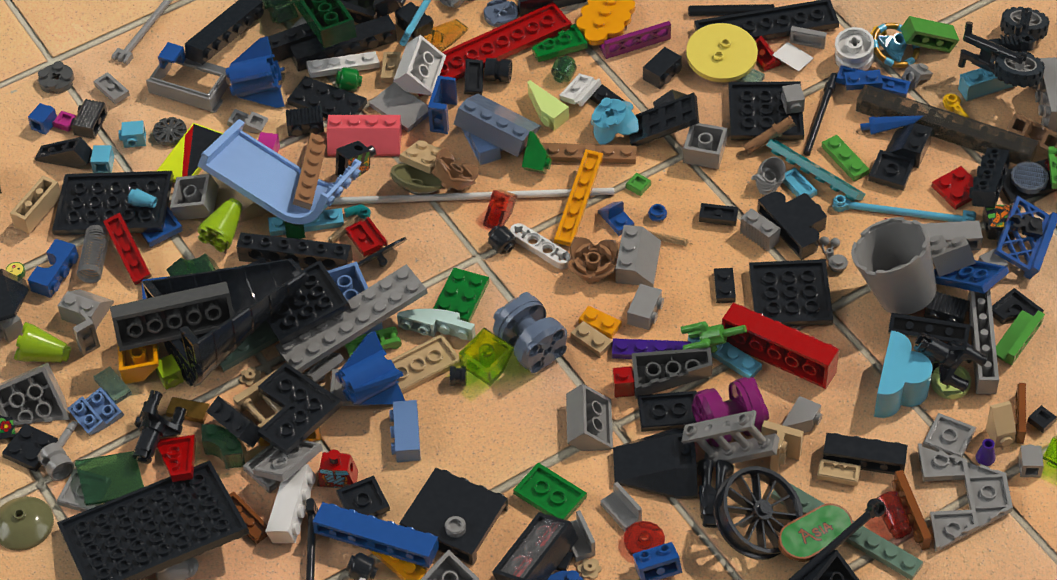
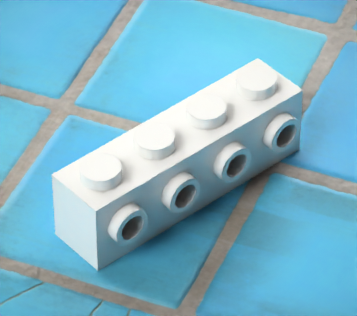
M305 464L285 482L280 483L265 531L272 543H296L297 536L301 531L302 519L306 514V501L311 497V489L316 481L315 473L309 464Z

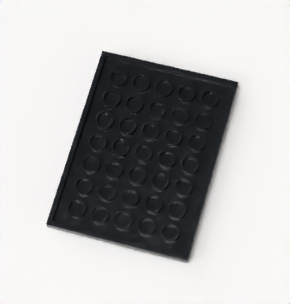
M210 460L194 466L193 479L173 482L171 477H167L57 522L82 580H141L144 577L250 534L245 521Z

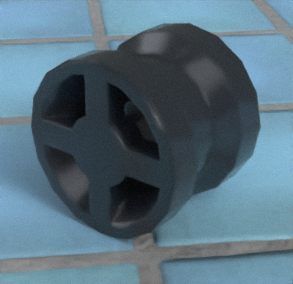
M450 366V386L455 384L466 386V366L461 368Z

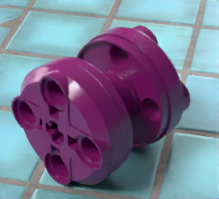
M743 377L730 382L728 388L730 400L724 402L714 388L698 391L695 395L692 412L697 422L755 410L754 426L762 432L764 420H769L768 409L754 377ZM748 430L742 431L744 435L751 436ZM730 434L723 435V438L729 443L732 436ZM713 438L705 439L710 446H720Z

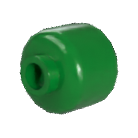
M343 67L340 71H337L335 83L340 89L354 92L358 86L361 87L362 76H359L357 69Z

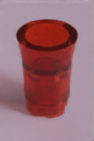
M890 491L877 497L886 505V511L881 518L895 539H901L912 532V528L909 525L910 521L901 503L899 492Z

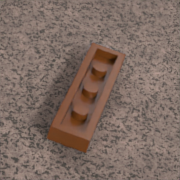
M896 471L892 481V488L899 495L901 509H905L907 524L912 526L914 540L916 543H919L921 550L929 549L932 536L904 471Z

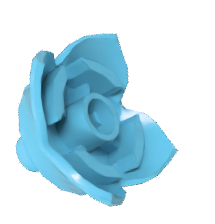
M604 98L595 108L591 116V125H593L595 139L600 145L610 143L617 133L630 135L638 132V120L631 111L634 108L631 102Z

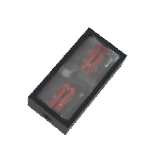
M538 512L492 571L495 579L547 580L579 539L572 523Z

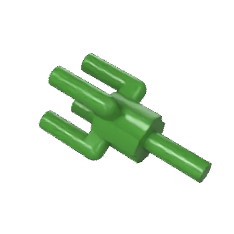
M705 321L682 326V334L688 333L690 339L697 337L700 339V342L683 345V349L711 347V353H715L717 351L716 345L725 344L729 336L746 333L747 328L745 325L724 329L722 324L709 327Z

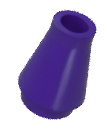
M983 440L975 455L979 464L990 466L995 462L996 454L993 440Z

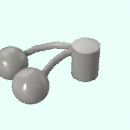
M826 236L819 239L823 252L829 260L834 255L833 247H838L840 240L833 238L830 241ZM830 242L832 247L825 251L824 245H828Z

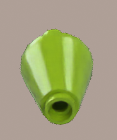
M234 198L224 202L197 228L199 233L198 239L203 243H210L220 252L229 249L240 219L242 204Z
M27 322L24 323L22 329L23 336L19 335L16 346L19 349L17 348L14 360L56 363L68 361L71 347L39 327Z

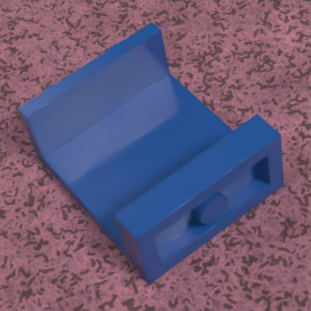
M437 77L428 105L430 132L448 134L447 104L457 105L458 103L456 78Z

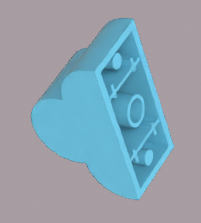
M891 331L877 392L874 417L886 418L893 416L899 411L901 405L907 407L917 406L928 397L932 363L924 354L912 351L910 340L900 332Z

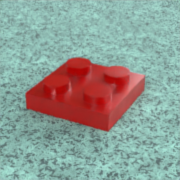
M960 166L932 181L931 187L956 210L972 201V198H969L970 187H973L974 178Z

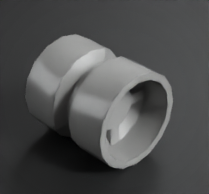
M59 443L46 445L38 454L40 463L54 481L67 478L74 469L73 462Z

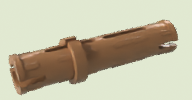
M789 115L781 122L772 124L771 128L743 144L747 153L750 154L766 144L769 139L772 140L777 136L781 137L782 133L796 125Z

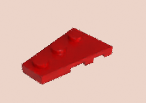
M195 435L159 440L157 448L172 481L193 479L196 449Z

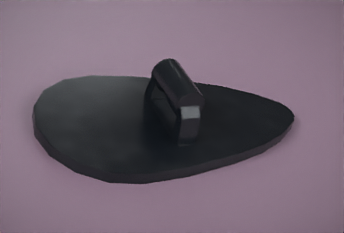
M403 237L358 262V266L361 267L377 258L379 266L385 267L388 261L384 258L383 254L401 245L407 238Z

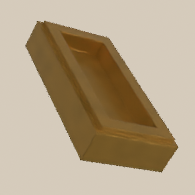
M172 397L166 410V416L172 417L175 407H182L187 410L184 420L204 424L208 415L206 411L210 404Z

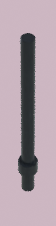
M831 73L829 81L825 84L824 95L803 152L806 156L811 154L831 94L835 91L836 73Z

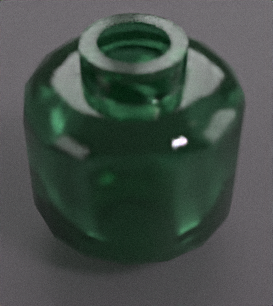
M566 55L558 57L551 68L554 80L559 83L571 81L577 70L575 60Z

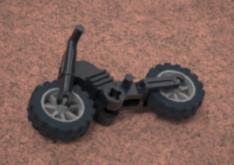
M1011 7V9H1006L1002 13L1000 29L1004 31L1005 35L1000 34V38L989 40L972 34L973 22H966L963 41L981 50L980 55L961 49L958 67L964 68L966 60L972 62L971 64L993 73L995 77H998V80L1004 81L1007 85L1012 84L1014 87L1021 86L1023 88L1038 85L1042 82L1045 69L1044 62H1041L1040 58H1035L1034 55L1027 51H1032L1035 41L1043 39L1047 35L1050 22L1048 16H1045L1043 12L1040 13L1039 10H1032L1029 7Z

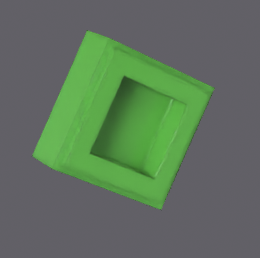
M635 173L626 183V189L639 196L651 186V180L638 173Z

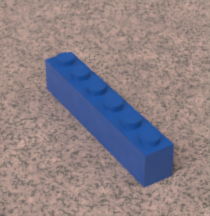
M322 502L313 520L314 533L427 568H430L439 549L438 537L431 533H423L412 527L400 526L392 521L377 519L375 516H367L353 509H344L332 503Z

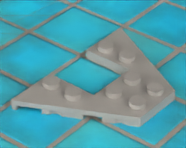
M918 443L917 449L923 482L964 480L970 509L930 512L929 518L935 552L1012 512L1013 506L1005 472L992 470L982 464L977 466L967 462V459L956 455H948L941 450L937 452L925 448L921 443Z

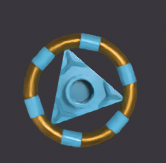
M884 23L876 27L872 33L874 54L880 61L890 67L905 68L909 64H914L919 57L920 46L912 45V56L900 62L907 46L900 29L902 25L898 23ZM887 29H895L901 32L894 34V36L879 35ZM878 42H879V43L881 44V46L886 50V52L892 57V59L886 57V56L880 51Z

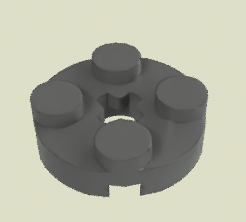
M57 61L38 72L39 85L46 93L55 91L56 94H60L69 90L75 78L72 69L61 61Z

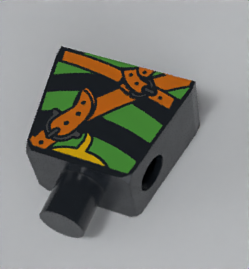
M360 141L337 148L335 175L337 177L340 174L343 175L345 169L348 166L351 167L355 159L362 162L359 167L361 171L359 176L368 171L370 168V158L376 155L375 148L372 145L366 147Z
M996 205L995 208L984 207L982 218L989 240H997L998 244L1012 205ZM1008 232L1010 240H1015L1013 232Z

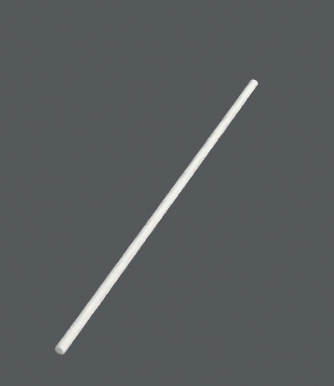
M614 187L593 188L590 196L614 195ZM571 189L339 197L334 200L332 205L568 197Z

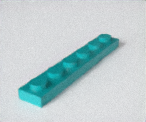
M769 139L766 146L771 148L773 154L786 157V162L801 166V171L807 174H814L815 179L822 183H829L831 189L836 192L842 191L847 199L851 201L863 200L864 192L781 142Z

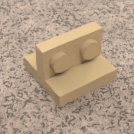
M764 420L762 435L776 433L779 437L777 455H772L770 461V469L778 472L780 465H784L786 457L795 460L800 459L804 431Z

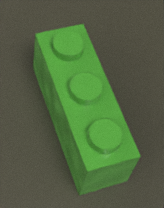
M909 16L900 28L906 44L950 53L959 42L954 26Z

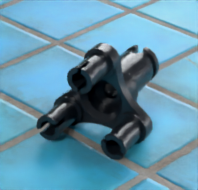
M924 332L920 333L915 341V344L919 345L914 346V350L920 351V353L938 361L940 383L946 386L951 385L962 392L967 389L969 381L954 374L958 366L963 361L967 363L973 361L980 366H984L988 357L987 354L974 349L968 343L961 345V343L952 340L946 344L930 335L927 336Z
M154 390L150 391L149 398L144 402L140 416L136 418L134 423L141 431L132 457L137 459L138 462L145 464L151 463V457L154 456L160 438L181 435L183 430L182 424L187 413L186 409L175 407L171 422L164 419L158 414L157 410L163 396L158 391H155V394Z

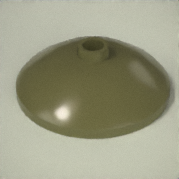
M405 163L394 165L391 168L390 175L394 182L412 194H427L443 188L441 185L442 181L432 173H426Z
M29 496L18 497L0 507V545L11 550H27L42 543L49 536L54 525V517L49 505L39 498Z

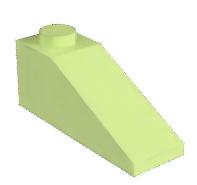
M531 80L527 82L528 95L541 122L546 127L555 131L569 120V106Z

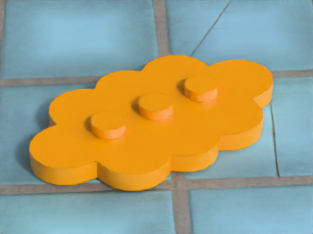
M587 0V5L581 8V17L577 19L576 26L581 33H584V38L588 44L594 46L601 45L608 38H615L624 34L625 26L631 23V14L635 12V1Z

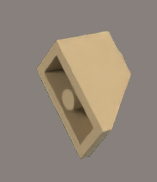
M1010 401L990 405L986 431L990 439L995 443L994 448L1006 447L1014 443L1016 428Z

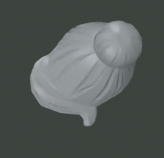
M774 156L760 164L757 174L751 177V180L756 181L760 194L766 196L777 191L785 178V163L782 159Z
M192 557L182 563L156 572L155 575L157 580H186L195 575L199 564L197 559Z

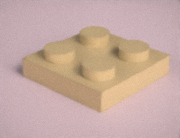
M418 140L400 154L399 161L431 174L435 167L436 155L441 148Z

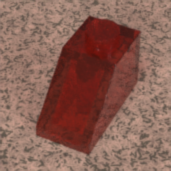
M502 189L493 190L483 226L491 229L497 225L504 226L513 212L517 195Z

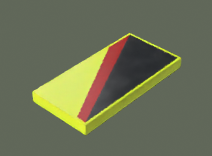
M193 123L157 171H172L174 183L176 182V177L198 175L202 170L197 166L202 153L223 133Z

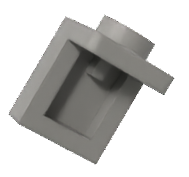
M923 63L909 64L901 79L911 81L910 88L915 89L920 80H929L933 73Z

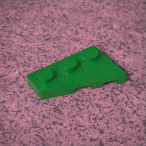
M573 24L566 32L563 30L558 32L557 37L553 39L548 38L533 46L532 53L538 62L586 49L588 48V43L576 24Z

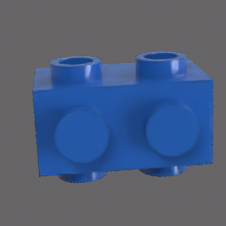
M672 542L632 554L635 569L640 580H661L682 573L680 558Z

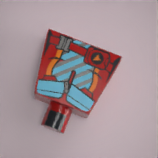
M336 449L322 453L317 486L343 488L356 483L359 472L352 456L340 453Z

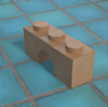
M1014 114L1007 128L1008 131L1031 140L1048 150V146L1057 148L1056 131L1021 114Z

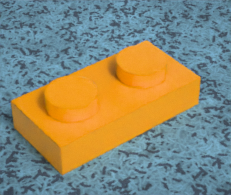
M589 305L578 319L579 324L584 321L611 339L622 326V321Z

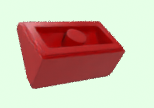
M762 36L755 40L758 49L757 61L764 71L782 65V62L773 56L775 52Z

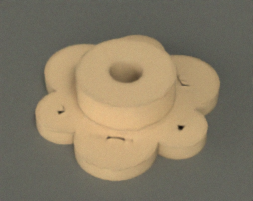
M249 367L241 372L242 376L239 378L242 384L251 386L261 380V371H256L255 367Z
M595 558L590 560L584 559L577 566V570L579 573H582L583 578L596 579L598 573L602 570L601 566H599V561Z

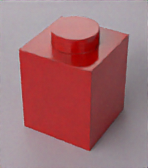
M632 366L613 368L615 398L634 396Z

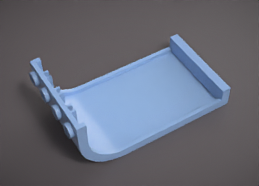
M240 119L202 153L197 165L278 218L292 224H307L318 218L328 206L332 205L336 198L340 197L343 190L350 186L353 179H357L361 172L359 167L362 162L355 159L351 167L348 166L343 175L340 174L335 182H326L318 179L310 210L292 204L301 168L243 132L242 129L245 122Z

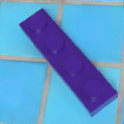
M613 338L612 359H632V353L682 350L683 345L691 344V341Z

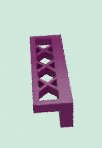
M670 21L605 40L603 44L599 45V48L605 58L608 59L670 40L671 23Z

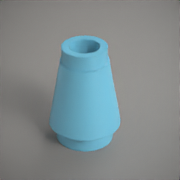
M138 188L136 190L131 189L128 203L134 207L155 208L157 197Z

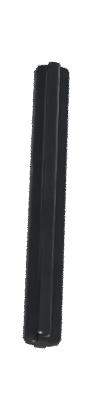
M774 4L690 5L688 7V15H732L774 8L775 6Z

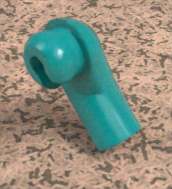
M362 204L344 208V213L346 217L356 215L366 219L370 217L371 210Z

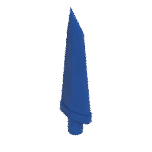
M923 116L869 117V123H862L860 127L861 131L870 130L871 135H875L876 133L916 123Z

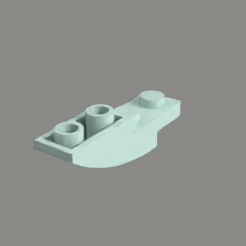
M412 309L401 311L397 314L398 327L404 330H411L432 337L438 331L444 335H451L472 342L476 336L475 324L460 320V313L441 309Z

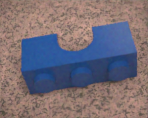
M55 239L46 252L49 263L53 266L49 268L37 266L28 278L31 292L51 298L58 291L63 279L68 276L73 264H76L79 255L76 245L59 239Z

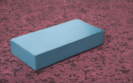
M796 168L785 172L783 183L796 197L803 193L808 194L810 198L817 195L815 187Z

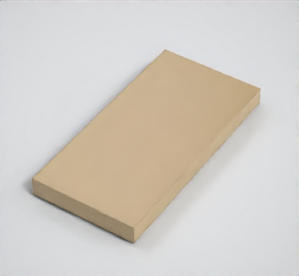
M442 334L391 359L395 368L403 372V376L397 380L399 381L398 385L402 394L449 371L450 366L457 367L462 364L461 358Z

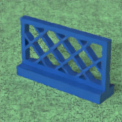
M1017 196L1014 199L994 253L1025 271L1023 276L1030 280L1040 271L1057 224V214L1052 212L1049 215ZM1018 204L1023 206L1026 212L1021 213ZM1036 214L1043 218V236L1039 239L1030 236L1021 238L1018 231L1010 229L1014 222L1009 219L1013 215H1019L1022 218L1024 215L1034 217ZM1008 232H1013L1016 240H1010ZM1029 241L1032 249L1027 250L1023 242ZM1018 243L1021 251L1016 252L1013 244ZM1007 245L1010 250V254L1001 250L1002 247ZM1024 255L1026 264L1021 262L1018 256Z

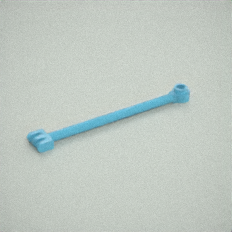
M423 0L399 42L400 45L405 46L431 0Z
M837 195L833 199L832 204L833 209L837 212L854 209L948 222L976 221V212L963 210V216L851 202L843 195Z

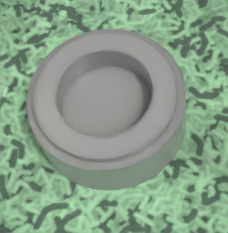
M459 516L448 518L445 522L446 533L454 538L462 536L466 531L465 520Z

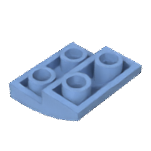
M101 387L88 398L84 399L82 396L67 408L89 435L107 428L124 416V413Z

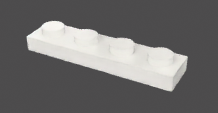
M376 51L306 61L310 78L335 75L343 67L354 68L358 71L380 68Z

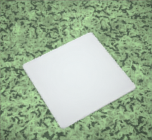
M789 42L785 43L773 54V56L797 71H800L813 59L812 56Z

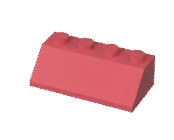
M328 115L327 156L336 157L337 148L356 141H360L366 147L372 145L376 150L375 156H400L402 137L401 115Z

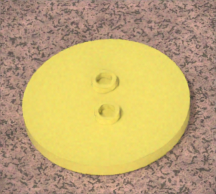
M727 23L710 24L700 28L690 37L686 49V58L692 70L699 76L714 82H732L743 78L754 68L758 55L757 45L753 37L744 29Z

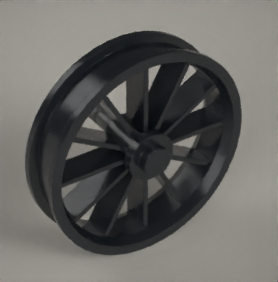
M761 466L742 468L727 478L719 486L713 504L717 527L726 542L740 554L757 560H767L781 554L778 547V535L775 530L780 533L784 525L774 518L789 520L790 523L804 515L800 499L791 484L777 472ZM744 478H751L752 491ZM760 481L768 485L763 498H761ZM734 482L737 484L743 496L731 488ZM774 489L781 499L770 504L768 499ZM727 497H730L742 507L727 505ZM783 502L788 513L773 511L772 507ZM729 513L745 514V517L736 524H733ZM750 524L744 537L736 529L738 525L744 528ZM755 527L758 546L749 542ZM765 533L774 548H766Z

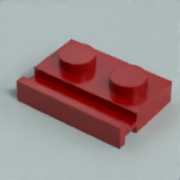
M369 217L363 222L361 220L345 228L346 234L363 257L380 250L382 246H388L387 240Z

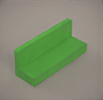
M1022 310L996 345L997 357L1012 366L1041 326L1045 314L1038 310L1032 316Z

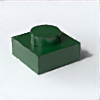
M284 221L287 238H306L304 224H292Z

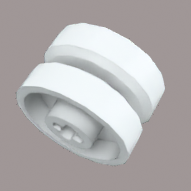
M851 27L837 35L835 39V61L839 68L840 66H846L865 71L873 64L874 39L867 30Z

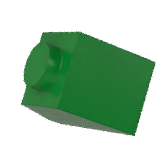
M530 131L522 168L546 174L547 169L549 170L552 160L538 136Z

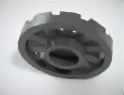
M176 117L163 118L154 125L153 136L159 144L175 145L187 132V128L181 119H176Z

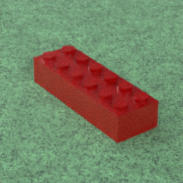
M734 302L722 318L724 329L741 325L746 326V333L729 336L726 341L750 356L824 389L828 387L837 373L839 349L831 344L822 342L813 336L806 335L795 328H790L779 321H774L761 313H756Z

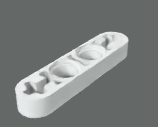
M521 223L511 226L510 231L515 235L516 243L558 269L568 268V261L571 260L569 252ZM531 239L538 241L536 244L528 243ZM545 248H550L553 250L550 253L543 252Z

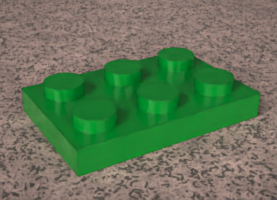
M453 268L433 309L460 313V320L470 323L489 284V277Z
M539 462L513 489L514 495L542 513L567 520L587 498L585 491Z

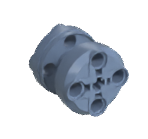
M524 292L519 297L511 300L505 306L499 308L493 316L495 320L493 326L494 336L506 347H514V355L517 361L531 373H536L549 365L556 358L561 357L567 350L566 328L552 317L546 318V309L543 304L529 292Z

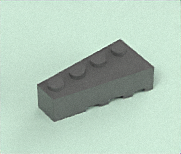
M711 347L632 353L635 399H637V395L654 394L711 377L713 368Z

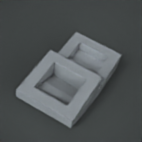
M234 109L227 121V126L231 127L240 119L245 122L242 131L260 133L265 127L268 118L253 111L249 115Z

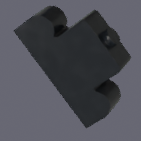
M772 192L758 199L757 212L781 228L780 237L801 260L818 250L819 232L826 228L827 215L821 206L816 204L808 194L803 193L786 202V197L781 192Z

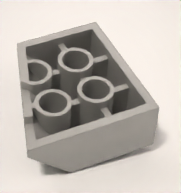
M48 362L0 383V412L4 417H13L14 425L70 420L65 397Z

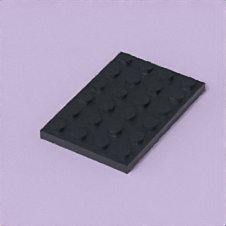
M173 172L65 174L52 228L53 234H86L89 226L100 225L105 227L103 221L118 213L122 215L130 233L163 232L174 177ZM138 188L157 197L155 208L134 207L132 204H129L128 196L131 189L136 190ZM98 231L90 232V233H101V234H104V233L98 232Z

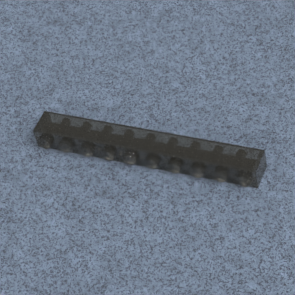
M866 84L857 98V112L872 117L923 116L916 123L933 128L932 137L983 154L986 153L987 148L1009 150L1010 162L1014 164L1032 162L1036 154L1037 140Z

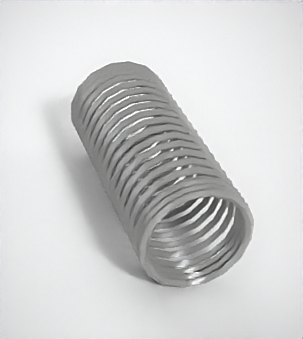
M92 225L86 230L77 276L80 280L87 283L98 282L102 276L110 238L107 229L103 226ZM98 231V232L104 233L105 235H103V234H101V233H90V232Z

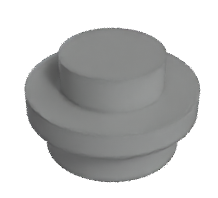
M837 254L829 258L828 264L832 271L839 273L846 269L848 261L843 255Z

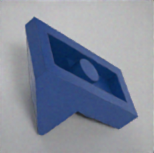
M623 201L612 202L598 210L601 217L619 236L622 235L624 225L634 226V222L624 212Z

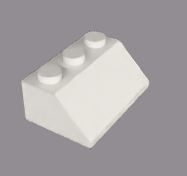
M419 35L406 44L393 82L406 92L431 96L446 55Z

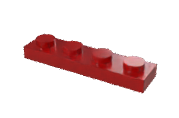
M118 213L103 221L133 283L137 285L143 279L152 277L122 215Z

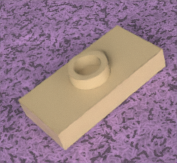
M820 459L817 479L858 486L861 466Z

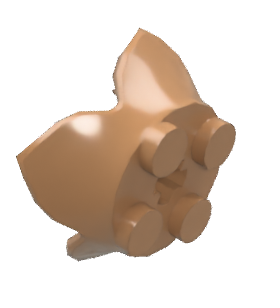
M444 146L436 155L435 167L431 173L442 181L441 185L448 190L453 188L463 192L466 187L476 184L478 167L469 164H455L454 156Z
M574 237L570 246L572 260L568 261V269L581 279L586 280L588 284H595L597 281L605 279L616 269L614 264L618 256L616 240L606 239L595 245L587 238Z

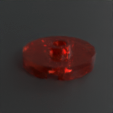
M649 521L636 522L629 526L624 533V546L632 557L634 553L665 544L663 530L657 524Z

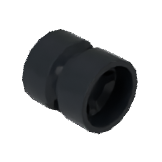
M486 58L484 79L486 81H496V79H499L500 82L510 83L512 60L501 59V61H498L497 58Z

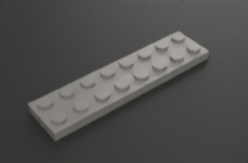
M406 264L348 300L351 307L349 310L284 345L279 343L275 347L287 364L302 372L428 293L427 289Z

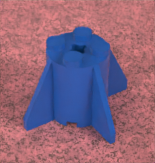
M268 36L259 38L226 68L227 78H230V92L232 96L236 95L238 98L279 108L284 107V101L280 89L282 85H278V81L282 80L281 71H284L285 67L280 68L278 61H273L272 57L275 56L272 54Z
M375 331L365 336L343 367L335 373L337 381L340 384L342 383L345 389L342 391L347 401L351 400L353 405L393 404L396 401H405L398 385L399 381H397L403 376V372L395 368L391 359L388 360L384 357L387 353L383 350Z

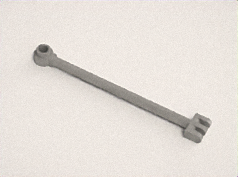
M163 0L125 49L117 48L112 54V59L128 65L134 58L131 51L172 0Z

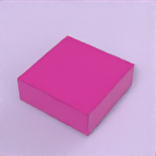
M61 111L53 121V127L69 132L72 129L71 121L77 115Z

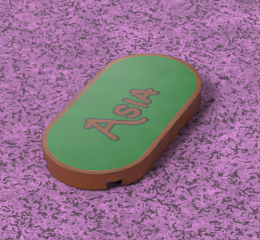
M823 504L786 524L780 531L778 547L781 553L788 559L807 562L853 523L852 517L846 509L837 504Z

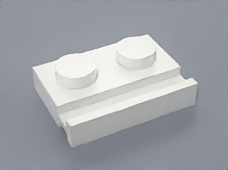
M579 73L559 95L560 100L574 105L577 103L582 107L602 85L600 79L595 80L594 77Z

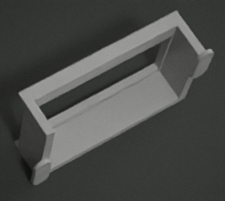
M187 58L183 64L176 61L175 63L220 76L208 94L163 81L162 78L171 69L172 63H168L165 69L160 68L159 64L150 78L146 80L149 93L198 107L211 113L217 112L223 103L221 97L231 84L230 78H227L226 68L208 62L202 65Z

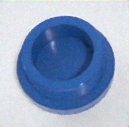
M654 204L649 209L648 216L653 221H663L667 217V210L661 204Z

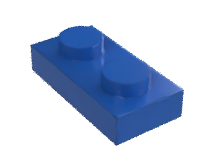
M880 70L844 72L846 90L882 88L883 82Z

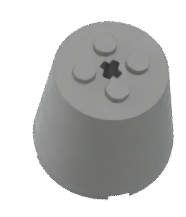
M904 217L885 219L866 228L861 233L857 243L854 242L851 250L853 262L884 310L889 313L912 314L925 308L933 300L937 287L930 241L926 228L917 220L908 221Z

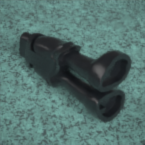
M703 459L696 463L697 474L702 476V486H699L698 492L701 519H703L704 527L718 528L713 511L715 494L722 482L727 477L733 475L734 465L726 460L720 459L716 461V485L714 489L711 486L714 461L712 459Z

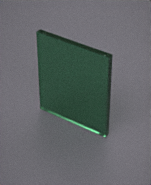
M134 451L75 461L86 506L106 503L144 487L137 459L132 457Z

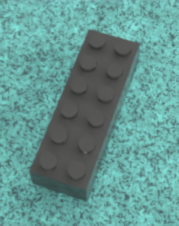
M227 282L110 306L119 351L182 338L179 328L188 326L194 335L207 333L234 317Z

